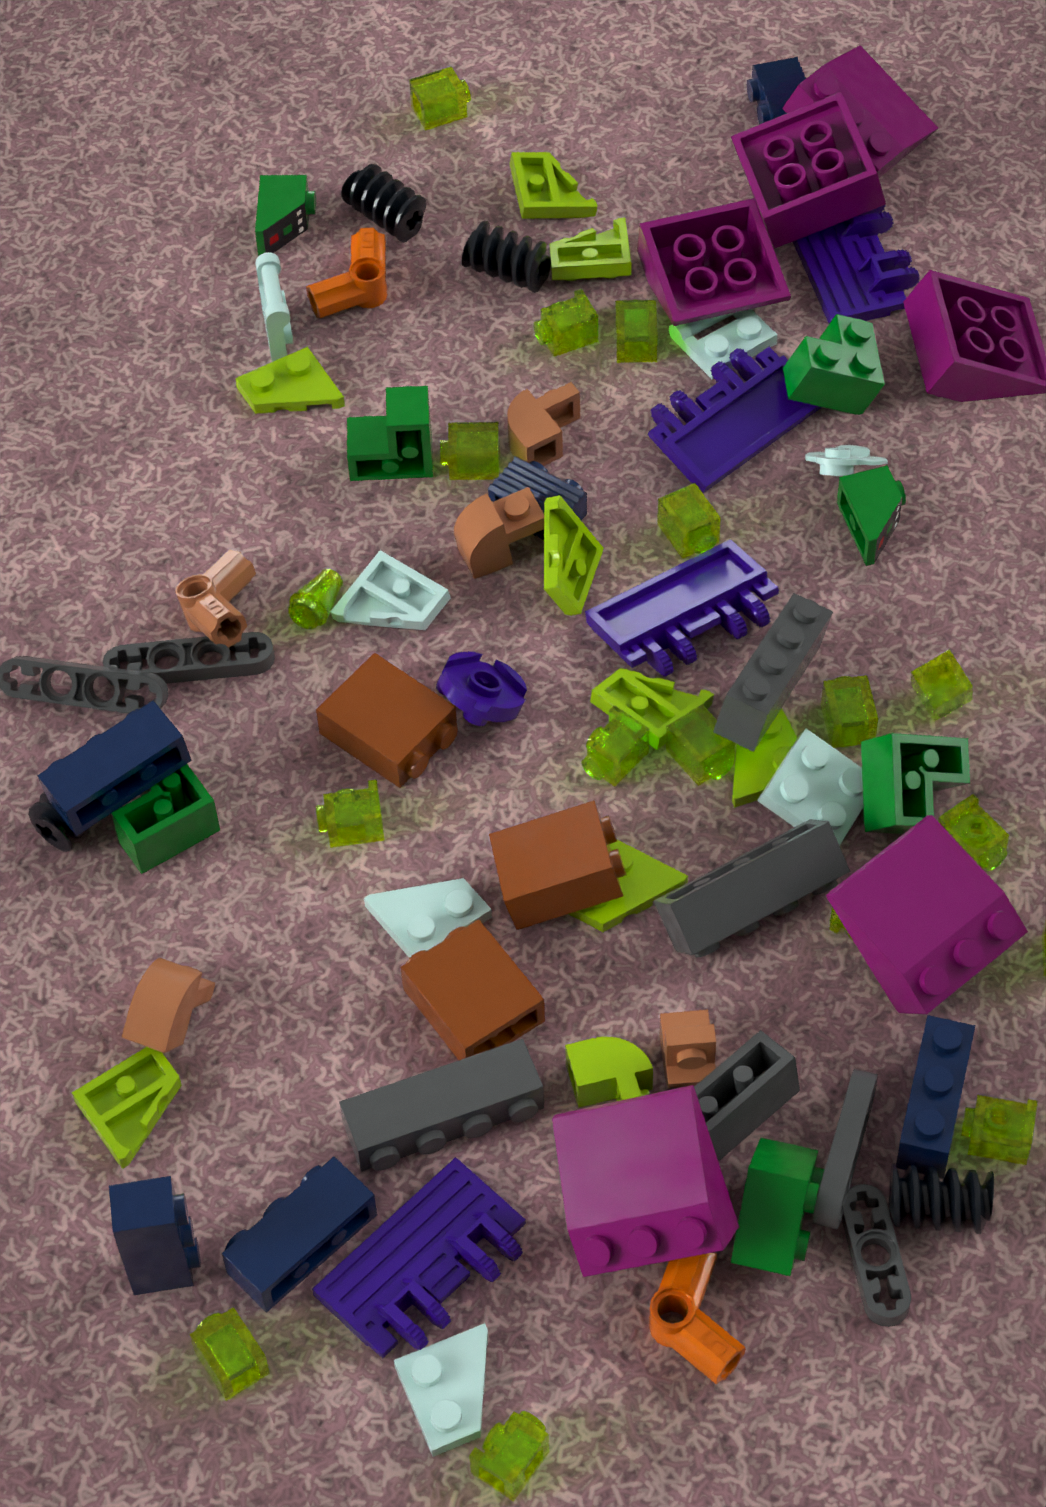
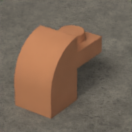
M572 382L557 389H552L537 399L528 389H525L512 400L507 412L508 443L513 456H517L529 463L536 461L543 466L563 457V437L560 428L580 419V392Z
M529 487L494 502L491 501L487 493L471 502L458 516L454 526V536L457 548L472 577L476 579L512 565L513 561L509 544L543 530L544 513Z
M163 958L156 959L148 967L135 990L122 1038L163 1053L183 1045L193 1008L210 1001L215 982L201 978L202 972L195 968L179 965Z
M708 1009L661 1013L659 1034L667 1089L691 1085L696 1086L716 1069L714 1024H710Z

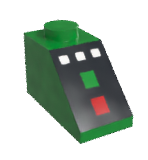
M260 175L255 224L258 256L263 253L276 252L308 230L309 215H316V192L309 191L307 175Z
M888 465L839 477L837 504L866 566L873 565L899 523L901 506L906 503L904 487L900 480H894Z

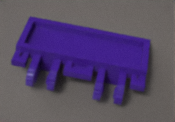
M886 205L793 241L829 324L836 314L864 321L890 316L892 311L905 309L903 301L906 299L903 291L913 288L919 283L920 275L915 267L908 268L912 262L909 252L903 249L885 252L877 236L879 233H886L894 224L891 214L885 211L882 212L885 210L884 207Z
M770 346L755 357V360L764 369L744 349L737 348L729 354L732 366L746 381L745 383L725 362L718 361L714 364L710 371L712 372L713 379L716 380V384L699 395L695 400L704 412L691 398H688L684 391L677 390L669 396L670 404L686 423L685 425L662 403L657 404L651 409V417L657 426L648 432V436L701 493H705L822 408L788 399L783 367L788 359L784 355L779 357Z
M729 539L585 611L587 623L592 630L631 668L647 661L660 675L666 677L673 673L674 667L671 658L664 651L665 649L669 648L686 665L697 660L694 646L679 629L691 639L720 624L734 638L740 639L748 634V629L744 619L738 612L742 611L759 628L768 625L771 622L768 609L763 602H760V599L766 601L779 594V589L767 577V571Z
M455 1157L312 1288L313 1296L366 1346L369 1345L382 1359L398 1345V1340L386 1330L389 1326L413 1346L414 1349L421 1350L428 1344V1338L425 1336L424 1331L414 1324L404 1312L413 1305L433 1325L444 1329L451 1322L448 1312L441 1306V1303L470 1277V1271L459 1260L462 1258L478 1274H481L489 1282H494L500 1276V1270L494 1260L487 1256L476 1244L482 1238H485L503 1256L515 1262L522 1255L523 1251L512 1236L526 1224V1219Z

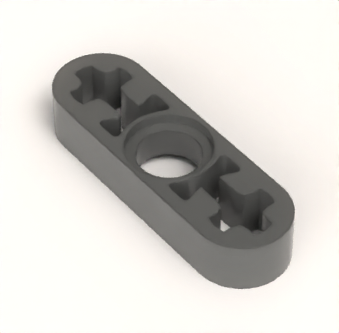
M868 1184L855 1185L849 1189L841 1220L864 1310L868 1318L874 1323L885 1327L900 1324L908 1315L911 1292L887 1201L883 1193L876 1187ZM857 1201H865L868 1208H873L870 1218L872 1229L864 1231L865 1224L861 1212L853 1211L856 1209ZM868 1245H880L887 1250L890 1259L881 1266H873L863 1260L861 1251ZM887 1278L886 1286L890 1298H899L895 1303L894 1310H886L884 1303H875L879 1301L881 1291L879 1280Z

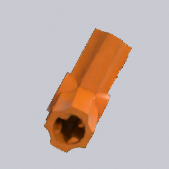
M374 227L360 228L359 232L351 235V264L349 271L306 286L307 296L316 318H322L357 305L362 308H375L385 302L388 295L385 234L379 233Z
M712 1252L668 1261L659 1289L655 1292L650 1302L649 1329L651 1336L657 1343L673 1348L717 1385L736 1369L746 1350L744 1345L700 1310L717 1261V1253ZM672 1311L678 1312L685 1319L678 1323H668L662 1320L660 1316Z

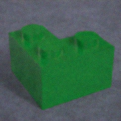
M839 314L835 315L819 339L805 336L783 367L788 399L854 415L863 414L885 385L873 323Z
M428 386L386 387V416L347 417V460L350 481L433 477L432 430Z
M890 733L861 741L865 832L904 834L927 815L934 816L933 791L970 784L968 738Z
M188 764L140 794L141 797L111 813L118 841L141 874L220 831L215 801Z
M760 1137L748 1167L738 1220L739 1228L736 1231L731 1263L791 1276L795 1260L805 1261L811 1231L802 1230L805 1212L814 1214L825 1170L824 1168L816 1167L819 1150Z

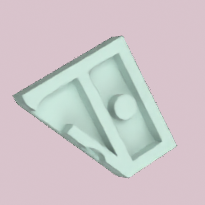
M380 550L330 612L333 619L338 622L426 630L451 597L448 589Z
M464 878L369 894L364 898L365 907L409 958L421 950L427 951L441 943L451 931L458 927H467L478 919L484 923L492 918V909Z
M485 1323L394 1360L395 1369L433 1457L481 1437L488 1329Z

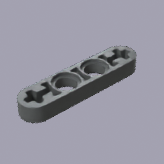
M245 632L241 635V641L229 648L224 644H214L207 636L119 645L107 651L102 663L104 667L120 668L121 662H129L127 670L156 674L168 684L261 674L269 670L274 664L275 654L272 641L267 635L261 632ZM259 649L258 657L250 658V650ZM230 650H235L236 652L235 661H231ZM208 652H217L223 656L218 663L213 665H205L199 661L202 655ZM166 656H173L179 660L177 665L170 669H161L156 666L158 660ZM142 659H147L149 669L143 670ZM107 678L110 684L113 685L112 681Z
M16 656L3 662L0 666V689L6 695L13 698L129 714L136 709H141L146 704H144L143 696L133 694L125 697L126 703H123L122 699L126 689L139 690L146 683L149 684V691L156 693V698L153 700L160 709L166 704L169 696L165 681L160 676L148 672L30 656ZM20 666L21 674L36 676L41 673L39 681H26L18 687L17 679L10 678V672L18 669ZM55 671H63L70 676L72 687L68 694H60L53 689L51 677ZM104 676L112 681L115 692L110 700H103L96 696L93 684L97 677Z
M854 1069L852 1072L820 1184L813 1224L837 1230L840 1226L870 1117L878 1074Z

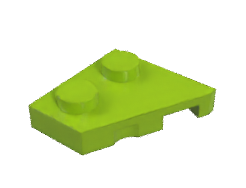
M550 152L511 153L509 164L522 219L586 218L596 216L597 202L593 198L586 200L577 191L578 182L569 173L562 170L560 163Z
M625 217L613 220V229L596 234V231L590 228L578 233L574 237L563 238L549 244L552 280L574 281L581 278H616L618 276L632 275Z
M308 346L235 378L238 390L255 414L275 413L278 410L307 411V405L331 404L332 409H340L345 406L344 396Z
M560 495L546 498L544 503V590L565 615L581 614L604 548Z
M620 668L592 689L590 702L658 750L702 715L712 705L714 694L704 689H701L699 696L673 690L675 684L673 681L662 678H648L642 673Z
M782 708L754 752L738 744L736 746L732 794L734 808L758 800L797 739Z
M617 840V842L610 844L611 851L619 850L625 867L626 876L619 878L623 897L585 908L569 915L601 932H605L622 923L626 916L638 914L653 906L654 900L687 884L688 875Z
M145 1047L72 1092L74 1102L117 1163L124 1169L129 1166L182 1084L180 1076L164 1054Z

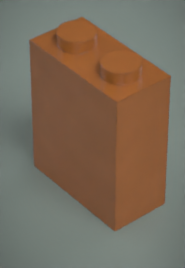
M376 653L371 655L316 709L319 734L399 788L410 778H418L425 771L429 759L440 748L442 750L448 748L458 733L455 705Z
M594 800L489 834L504 903L516 930L623 897L619 878L626 876L625 867L619 850L611 851L610 844L617 842L615 830L609 815L601 818Z
M479 919L467 927L461 926L454 929L446 936L444 941L427 951L421 950L413 954L405 965L400 967L403 990L458 1060L511 1043L545 1022L544 998Z

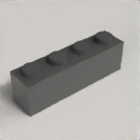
M793 593L726 694L713 730L714 733L754 752L819 650L833 611Z
M810 819L654 900V904L675 950L694 955L698 958L718 950L721 946L719 941L732 934L737 937L756 930L760 926L758 920L772 913L774 916H778L794 910L799 906L798 899L812 892L813 895H818L835 888L838 885L836 879L851 871L829 821Z
M761 1030L694 1087L718 1162L800 1091L795 1057Z
M523 1039L339 1101L342 1122L361 1172L371 1168L381 1171L393 1167L400 1161V1158L417 1152L421 1154L435 1153L442 1149L447 1142L463 1136L467 1138L483 1136L493 1126L509 1120L513 1122L529 1120L537 1114L538 1110L544 1108V1087Z

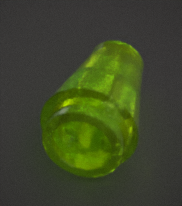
M323 569L312 580L296 591L290 597V605L288 607V613L293 622L304 629H315L317 626L325 624L343 586L341 576L332 569Z

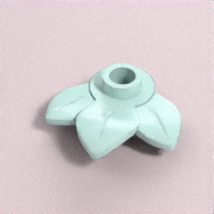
M840 445L835 448H825V452H809L805 455L806 461L820 464V474L830 476L854 474V465L888 464L886 458L870 456V449L856 445Z

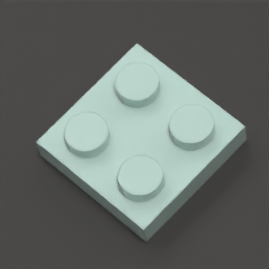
M805 728L757 801L793 827L810 819L829 821L840 846L864 807L862 767Z

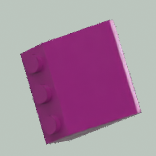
M861 45L829 61L797 86L782 108L786 113H789L842 91L879 178L938 130V127Z
M842 91L731 136L774 249L886 205L877 171Z
M755 198L643 222L639 225L637 252L648 284L673 326L785 302L791 298Z
M929 270L903 301L928 394L958 402L1046 393V353L1030 298Z
M927 815L825 895L895 1010L899 1013L927 1015L1028 933L1005 892L933 815Z
M694 1085L553 1116L552 1122L567 1230L583 1277L723 1251L739 1228V1224Z

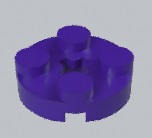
M458 652L449 657L436 683V689L439 693L446 696L452 704L463 711L462 715L465 720L473 725L485 726L488 721L507 722L517 718L526 700L524 696L527 688L524 680L515 670L497 659L493 666L482 662L480 659L483 654L476 652Z

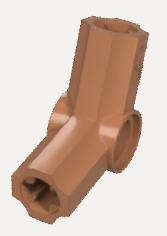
M229 549L204 574L185 578L175 589L189 628L195 632H203L214 644H224L228 648L241 641V635L247 627L243 614L229 602L256 575L252 562L247 560L241 552Z

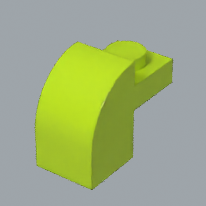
M596 1037L565 1045L566 1069L578 1108L612 1099L621 1101L649 1095V1090H653L652 1063L647 1055L633 1043L616 1037Z

